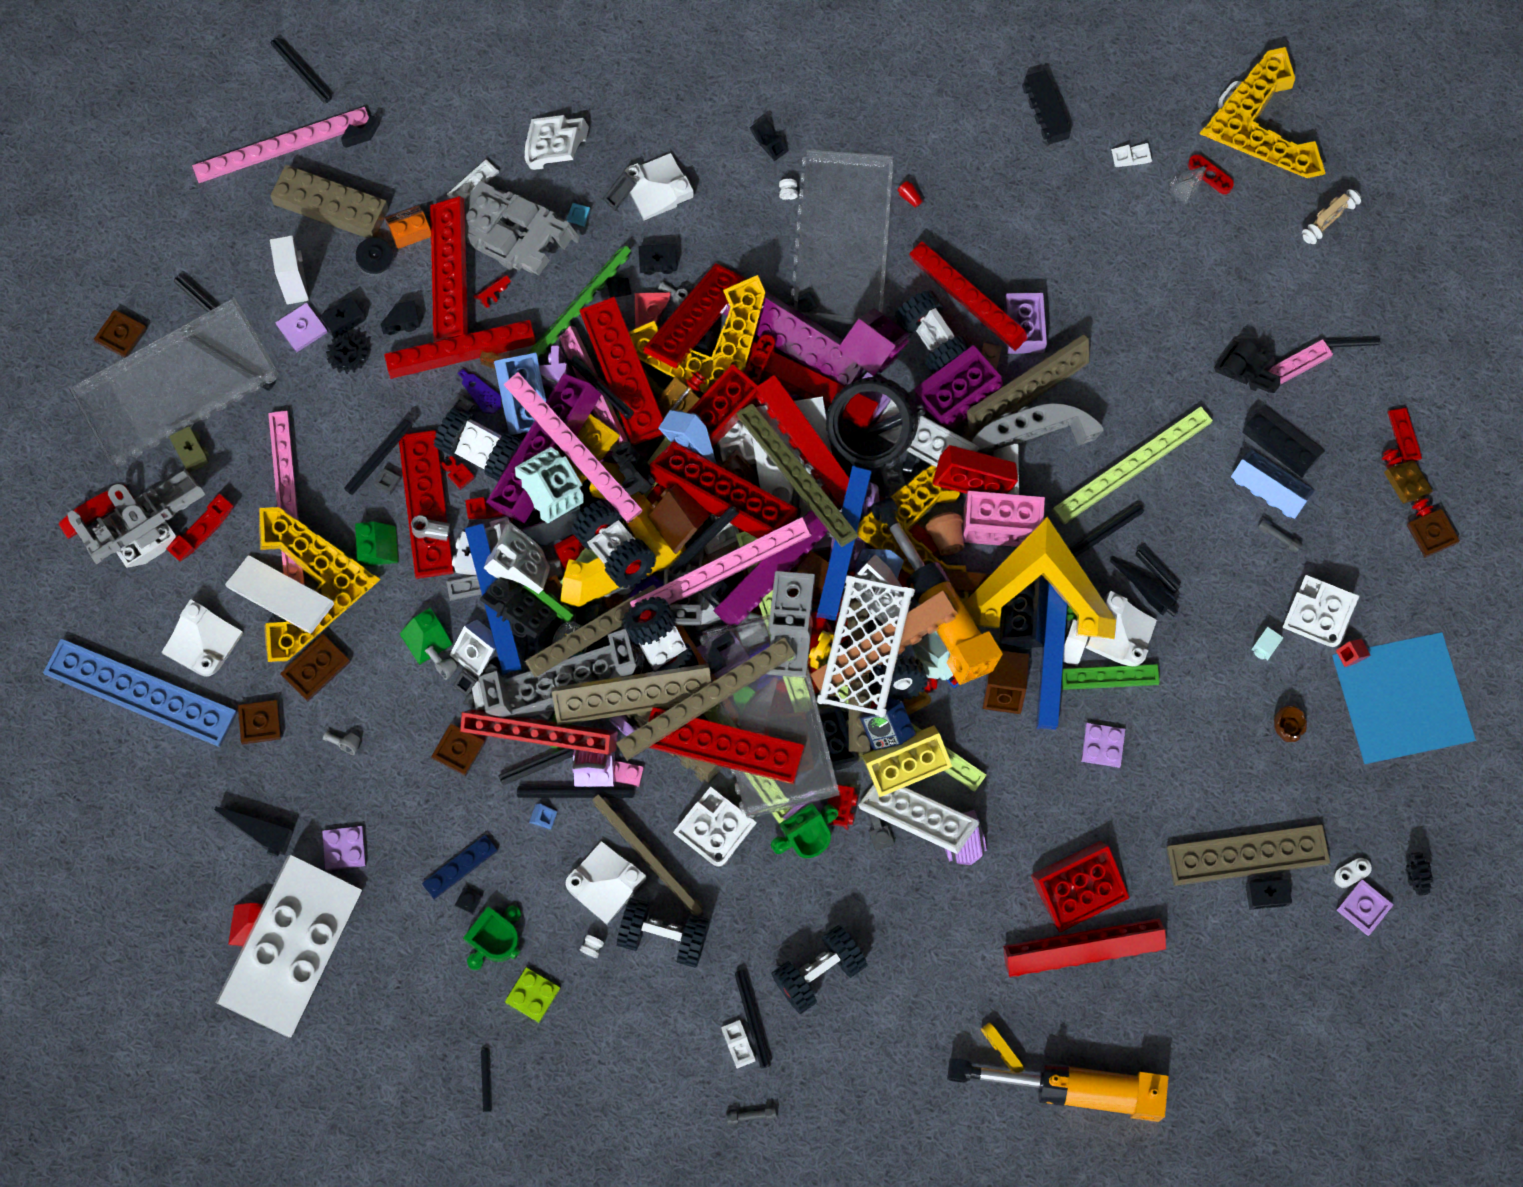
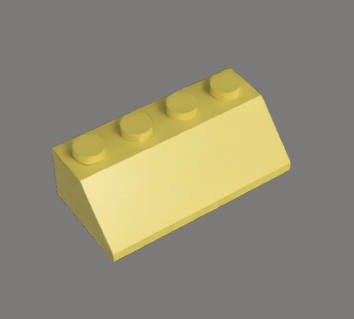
M934 725L916 732L915 736L901 745L876 751L873 750L862 755L879 797L952 767L940 733Z

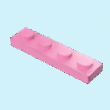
M1322 339L1274 365L1269 372L1280 377V384H1283L1331 358L1333 353Z

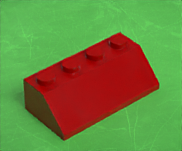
M949 445L940 455L932 483L935 486L965 494L968 491L1007 494L1018 482L1017 466L1012 461Z

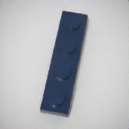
M484 835L425 880L422 885L435 900L498 850L488 837Z

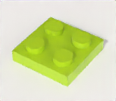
M526 967L505 1000V1003L540 1023L561 988Z

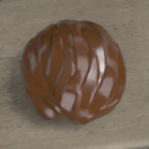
M1286 705L1280 708L1274 717L1275 731L1285 742H1297L1307 730V720L1304 712L1294 705Z

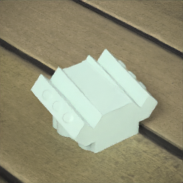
M549 447L515 467L516 477L522 480V488L527 491L533 501L534 508L540 511V517L543 521L549 523L583 503V493L579 488L582 484L566 456L562 458L554 448Z
M937 632L928 634L920 642L914 644L916 658L922 662L927 678L948 680L953 676L946 663L950 653Z

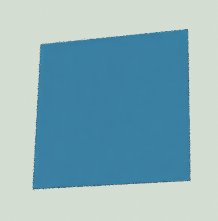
M1442 632L1368 647L1367 649L1371 656L1348 667H1344L1338 654L1332 655L1364 764L1476 741Z

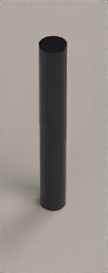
M1380 338L1324 340L1329 348L1377 346L1381 343Z
M481 1050L483 1112H491L489 1050Z

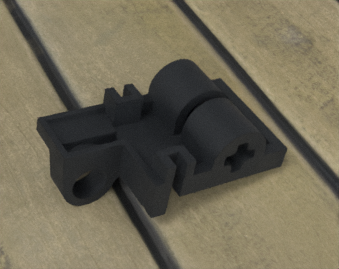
M1242 339L1241 342L1234 340L1214 367L1215 372L1246 385L1249 382L1250 389L1257 391V388L1269 393H1275L1281 385L1280 377L1269 372L1275 364L1274 356L1271 355L1270 351L1265 353V349L1258 350L1256 345L1247 339Z
M623 442L619 446L614 443L610 447L613 451L611 456L620 466V472L626 477L622 483V488L629 495L640 492L641 495L645 494L655 483V480L650 475V465L630 442Z
M501 579L495 580L486 593L481 596L480 601L496 611L497 618L503 616V622L506 619L511 622L510 629L516 636L525 637L529 634L535 639L555 619L557 615L555 611L529 593H521L524 588L523 584L519 583L509 592V586L505 581Z

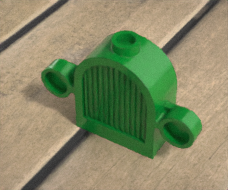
M813 803L809 804L779 824L785 837L774 838L770 844L772 850L776 854H782L792 847L802 858H813L820 855L826 850L831 841V833L827 824L837 818L838 811L833 805L829 804L824 806L821 812H819Z
M487 907L463 937L464 941L477 950L476 953L471 954L467 959V965L470 969H481L484 963L483 957L494 962H503L510 958L513 960L517 958L521 952L518 948L519 937L511 923L519 921L521 917L518 907H508L505 910L504 918L490 907Z

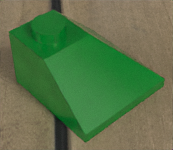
M431 608L414 617L399 633L419 665L431 658L425 650L432 645L437 654L452 646L450 639Z

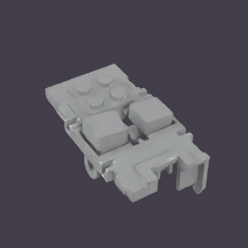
M481 181L478 182L464 202L465 241L472 244L476 250L498 260L501 265L509 270L515 268L520 271L523 268L530 273L540 275L550 261L542 251L548 252L549 249L546 245L549 242L554 243L551 237H554L559 246L564 250L571 240L576 243L580 241V237L570 223L559 217L557 218L553 211H549L547 208L517 194L513 195L510 191L506 193L499 189L496 190L494 187ZM508 219L515 223L513 227L505 224ZM524 227H527V229H528V232H527V233H526V232H522V231L524 230ZM518 236H524L523 239L519 238L518 241H516Z
M184 469L158 487L147 490L135 499H133L124 485H112L108 490V496L116 507L114 509L115 512L104 519L97 518L99 524L90 530L80 515L73 510L67 513L68 520L84 542L91 558L98 564L112 553L119 552L122 545L127 547L133 541H136L141 549L161 537L156 528L158 525L172 518L179 510L189 507L190 504L203 497L205 493L188 470ZM118 490L123 494V498L120 500L115 496V492ZM142 506H145L148 512H145ZM120 520H122V522L124 523L125 527L122 526V524L120 523Z

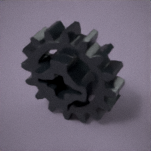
M347 333L345 338L338 335L337 341L332 339L333 345H327L328 350H330L326 351L327 361L331 364L332 369L337 368L338 373H341L342 370H345L346 374H348L349 370L355 373L356 367L362 368L360 363H366L364 358L367 356L366 346L362 344L361 338L356 340L354 334L351 338H349Z
M1410 853L1408 855L1409 859H1407L1409 865H1406L1408 883L1410 886L1413 885L1416 895H1428L1432 888L1430 883L1433 882L1431 865L1429 862H1426L1423 853Z

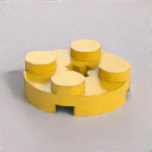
M824 630L821 632L817 648L813 647L809 654V658H811L809 664L811 667L818 670L819 666L822 667L831 651L830 643L833 642V633L825 632Z

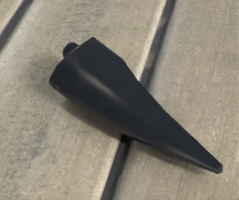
M1112 558L1110 559V562L1135 585L1147 602L1162 616L1166 612L1172 617L1178 614V611L1172 607L1179 599L1176 594L1143 572Z

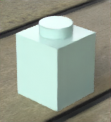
M1267 627L1252 650L1258 658L1268 660L1284 637Z

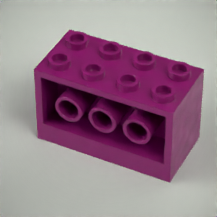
M873 308L857 320L838 347V350L875 376L878 372L882 373L887 367L889 368L899 356L897 353L908 344L909 340L907 338L910 334Z
M973 345L914 388V393L918 405L922 404L924 406L925 414L931 421L954 432L963 422H968L967 410L998 391L1003 386L1000 374Z

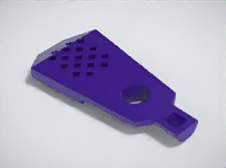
M464 369L457 373L463 379L462 385L483 413L494 414L501 408V395L474 374H468ZM471 382L476 383L474 387L469 386Z

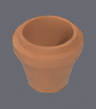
M947 512L934 516L928 521L925 526L926 532L931 536L940 555H952L964 548L963 519L961 515Z

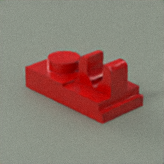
M502 275L473 296L475 299L480 300L485 308H489L487 297L491 298L493 302H497L498 299L494 292L498 291L500 293L508 288L507 284L511 280L507 275Z

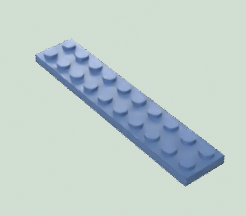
M60 639L43 672L46 676L218 747L221 746L237 714L236 710L63 639Z

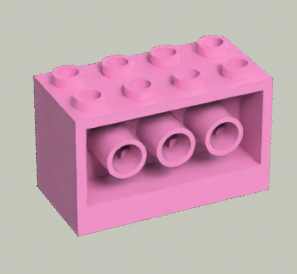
M968 491L963 514L962 531L964 543L1018 547L1043 521L1045 497Z

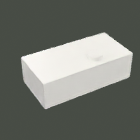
M293 236L270 239L275 274L286 303L293 304L309 301L302 265L301 250L297 251Z

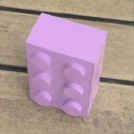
M1043 293L1006 294L1004 312L1025 330L1028 337L1016 351L1007 345V354L1044 353L1047 340Z

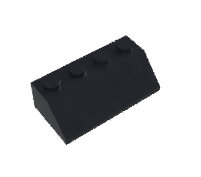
M1266 406L1261 408L1252 417L1242 432L1301 478L1304 477L1325 452Z
M582 503L549 523L541 519L540 511L535 508L530 513L525 524L511 517L509 522L534 540L539 546H547L555 540H563L573 534L572 525L575 524L574 520L579 518L578 514L580 512L583 513L585 511V506Z
M1043 575L1039 576L1001 608L1000 643L1022 648L1044 647L1048 580Z

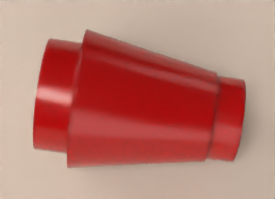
M906 181L897 189L899 196L915 208L923 202L913 183Z

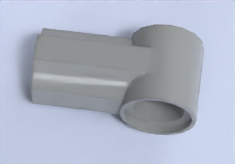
M416 516L411 522L412 533L417 538L429 537L445 541L448 539L450 532L449 523L428 520L424 516ZM419 524L425 526L423 529L416 528V526Z

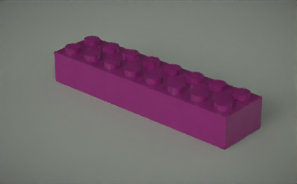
M765 291L755 329L756 335L759 337L763 335L772 336L775 340L776 348L812 371L845 387L859 379L864 368L838 350V347L843 342L842 339ZM729 304L723 313L728 316L731 308Z
M563 373L546 403L574 435L577 436L602 394L590 383ZM534 421L486 501L496 511L524 524L532 512L534 504L527 491L522 488V480L516 477L515 467L549 447L557 450L562 458L566 455L536 421Z
M812 510L803 517L812 536L760 561L713 610L729 627L734 623L738 625L763 598L773 590L775 571L789 572L826 535L828 530Z

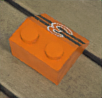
M419 205L385 217L397 249L431 237L429 224Z

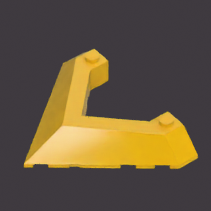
M1286 47L1269 50L1263 59L1252 69L1248 77L1242 81L1227 99L1223 107L1212 117L1208 125L1202 129L1200 135L1305 178L1325 175L1316 141L1299 145L1292 141L1290 143L1282 139L1275 132L1267 131L1256 123L1274 93L1292 89L1295 81V75Z
M758 275L723 290L731 308L712 357L692 350L678 368L675 369L644 353V347L659 330L656 322L652 321L629 332L639 360L674 378H679L685 384H687L686 378L691 379L692 377L691 371L694 373L696 371L700 372L705 377L704 381L706 382V384L701 383L699 386L700 392L704 394L732 364L744 373L765 296V290Z
M601 461L602 466L622 487L626 477L620 472V466ZM591 483L589 488L591 496L606 500ZM640 492L630 495V497L639 505L642 512L629 523L623 519V523L635 539L643 540L655 554V566L651 567V573H647L646 576L648 577L656 571L660 572L668 568L687 548L683 546L677 554L671 550L648 518V515L652 512L650 509L652 504L644 494L641 495ZM599 557L589 563L569 559L563 578L561 603L580 607L587 604L586 602L595 598H601L620 587L605 572V564Z
M931 465L891 496L898 509L896 518L925 565L938 562L943 570L966 572V566L946 565L943 561H939L924 544L919 543L909 532L936 503H955L960 495L958 491L933 485L932 481L936 467ZM872 512L865 516L859 522L857 529L858 537L874 549L891 550L904 560L901 568L910 575L914 573L915 570L887 524L877 521ZM956 592L962 603L968 599V592Z
M280 507L259 508L260 550L280 549L320 584L315 591L334 602L332 608L311 634L288 621L265 624V645L268 662L288 661L381 579L368 572L363 566L347 557L325 539L316 535L304 524L292 518Z
M1048 517L963 603L977 627L999 628L1001 608L1039 576L1043 575L1077 616L1075 636L1115 639V617Z

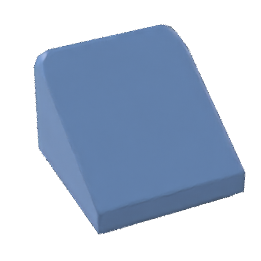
M535 804L529 823L552 829L558 811L543 804Z

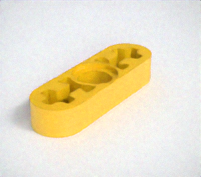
M990 1022L981 1028L982 1033L994 1049H998L1001 1053L1000 1057L1011 1072L1022 1073L1025 1070L1023 1065Z

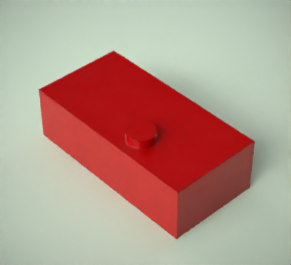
M733 364L687 412L689 414L695 413L701 417V421L707 428L712 449L739 421L736 413L757 402L755 395L757 394L756 387L758 385Z

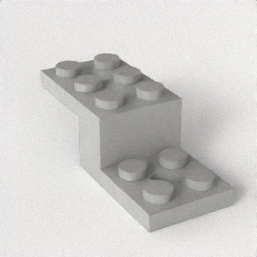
M775 571L769 620L770 646L785 638L794 651L795 656L792 660L786 661L768 672L767 675L807 678L813 626L811 609L815 574ZM792 588L799 591L795 597L788 596V591Z

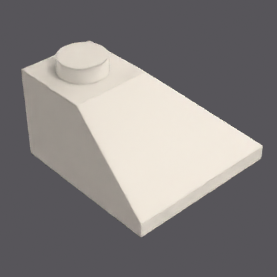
M478 620L464 626L450 653L452 658L478 678L482 676L496 649L492 631Z

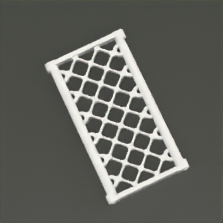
M849 575L845 579L846 588L821 693L817 697V702L819 704H829L885 717L887 711L885 707L910 600L914 596L915 589L859 579ZM854 584H864L867 587L858 592L854 588ZM873 586L886 590L880 595H876L873 591ZM870 589L874 598L865 603L861 598V594ZM891 591L904 592V595L895 599ZM889 593L893 602L883 607L880 597ZM859 597L863 605L853 611L849 607L850 601ZM874 601H878L881 610L872 615L868 606ZM897 605L900 608L899 616L890 618L887 609ZM866 608L870 616L865 621L860 622L856 614ZM885 612L888 622L879 626L875 617ZM854 616L858 625L849 630L845 626L846 618ZM873 620L877 628L870 634H867L864 624ZM888 624H892L896 628L894 636L886 638L882 629ZM862 628L865 637L855 641L852 632ZM880 631L884 640L878 645H874L871 636ZM850 635L853 645L844 649L840 645L841 639ZM868 639L872 644V648L863 653L859 644ZM887 643L891 646L890 655L882 657L878 652V647ZM857 647L861 655L852 661L847 652ZM872 651H876L879 660L870 664L866 656ZM845 654L849 663L843 668H839L836 665L837 656ZM861 658H864L868 667L858 672L854 664ZM883 662L887 666L886 672L877 676L873 667ZM852 666L856 675L847 680L843 670ZM871 670L875 679L865 684L862 674ZM840 673L844 683L835 687L831 684L832 677ZM859 677L863 687L853 691L850 682ZM878 681L882 685L881 693L872 695L869 686ZM848 685L851 695L842 699L838 691L840 688ZM866 689L870 694V699L861 703L857 694ZM836 693L840 702L827 700L828 694ZM855 697L859 705L845 704V702ZM870 701H874L878 705L877 710L864 708V706Z

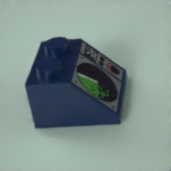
M889 697L885 707L887 710L885 717L865 713L859 717L873 750L876 751L901 745L916 735L903 702Z

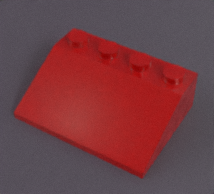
M1098 841L1031 874L1037 892L1059 933L1129 899L1109 846L1102 841Z

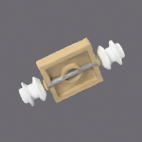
M1348 189L1347 195L1343 194L1340 198L1335 197L1329 204L1330 207L1328 209L1323 208L1318 213V218L1315 222L1309 224L1308 229L1302 231L1303 239L1309 244H1316L1317 239L1322 238V232L1342 215L1345 208L1354 209L1355 204L1361 203L1360 194L1356 190Z

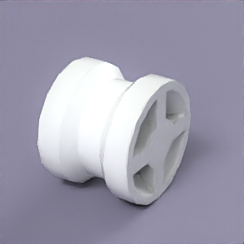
M794 179L781 180L779 182L781 189L779 197L781 199L797 198V191L795 190L797 188V181Z
M586 935L585 943L580 947V951L598 958V951L603 947L604 942L593 936Z

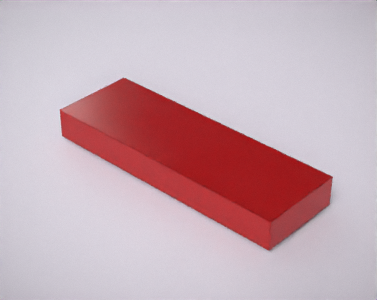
M1407 408L1389 410L1387 413L1400 455L1403 457L1402 462L1421 460V452Z

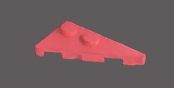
M670 292L635 293V329L652 321H655L656 324L658 323L670 300Z

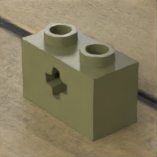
M190 426L169 436L189 473L209 463L206 458L209 454L205 446L200 447L198 442L201 439L196 431L192 432Z

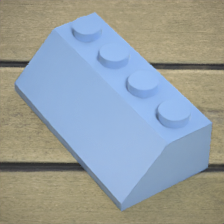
M536 353L494 361L508 432L511 435L528 432L535 420L507 390L504 383L519 372L546 402Z
M1253 449L1241 460L1231 476L1238 485L1247 487L1253 495L1262 497L1270 506L1279 508L1284 515L1294 519L1315 491Z

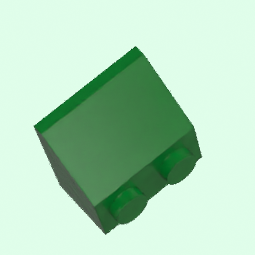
M378 522L355 523L357 560L361 566L398 563L396 526Z

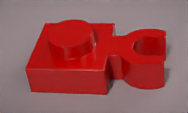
M450 456L449 460L452 464L447 466L442 462V468L450 472L447 474L448 478L461 490L475 478L462 463L457 466L454 457Z

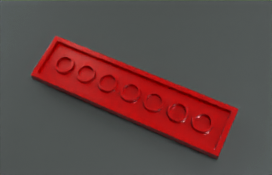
M461 196L430 205L433 342L468 334L464 198Z
M715 263L644 347V353L677 369L728 306L729 302L723 290L741 281H745L747 278Z
M615 297L580 309V314L609 388L634 411V415L630 419H626L619 412L632 446L663 435L658 429L663 422V418Z
M436 430L406 434L399 441L416 579L454 574L449 536L447 541L429 537L417 538L413 535L411 522L416 516H424L428 520L448 523L439 451L434 446ZM422 524L416 526L417 529H423L425 527Z
M652 707L648 722L663 714L666 710ZM695 718L649 748L794 785L805 746Z

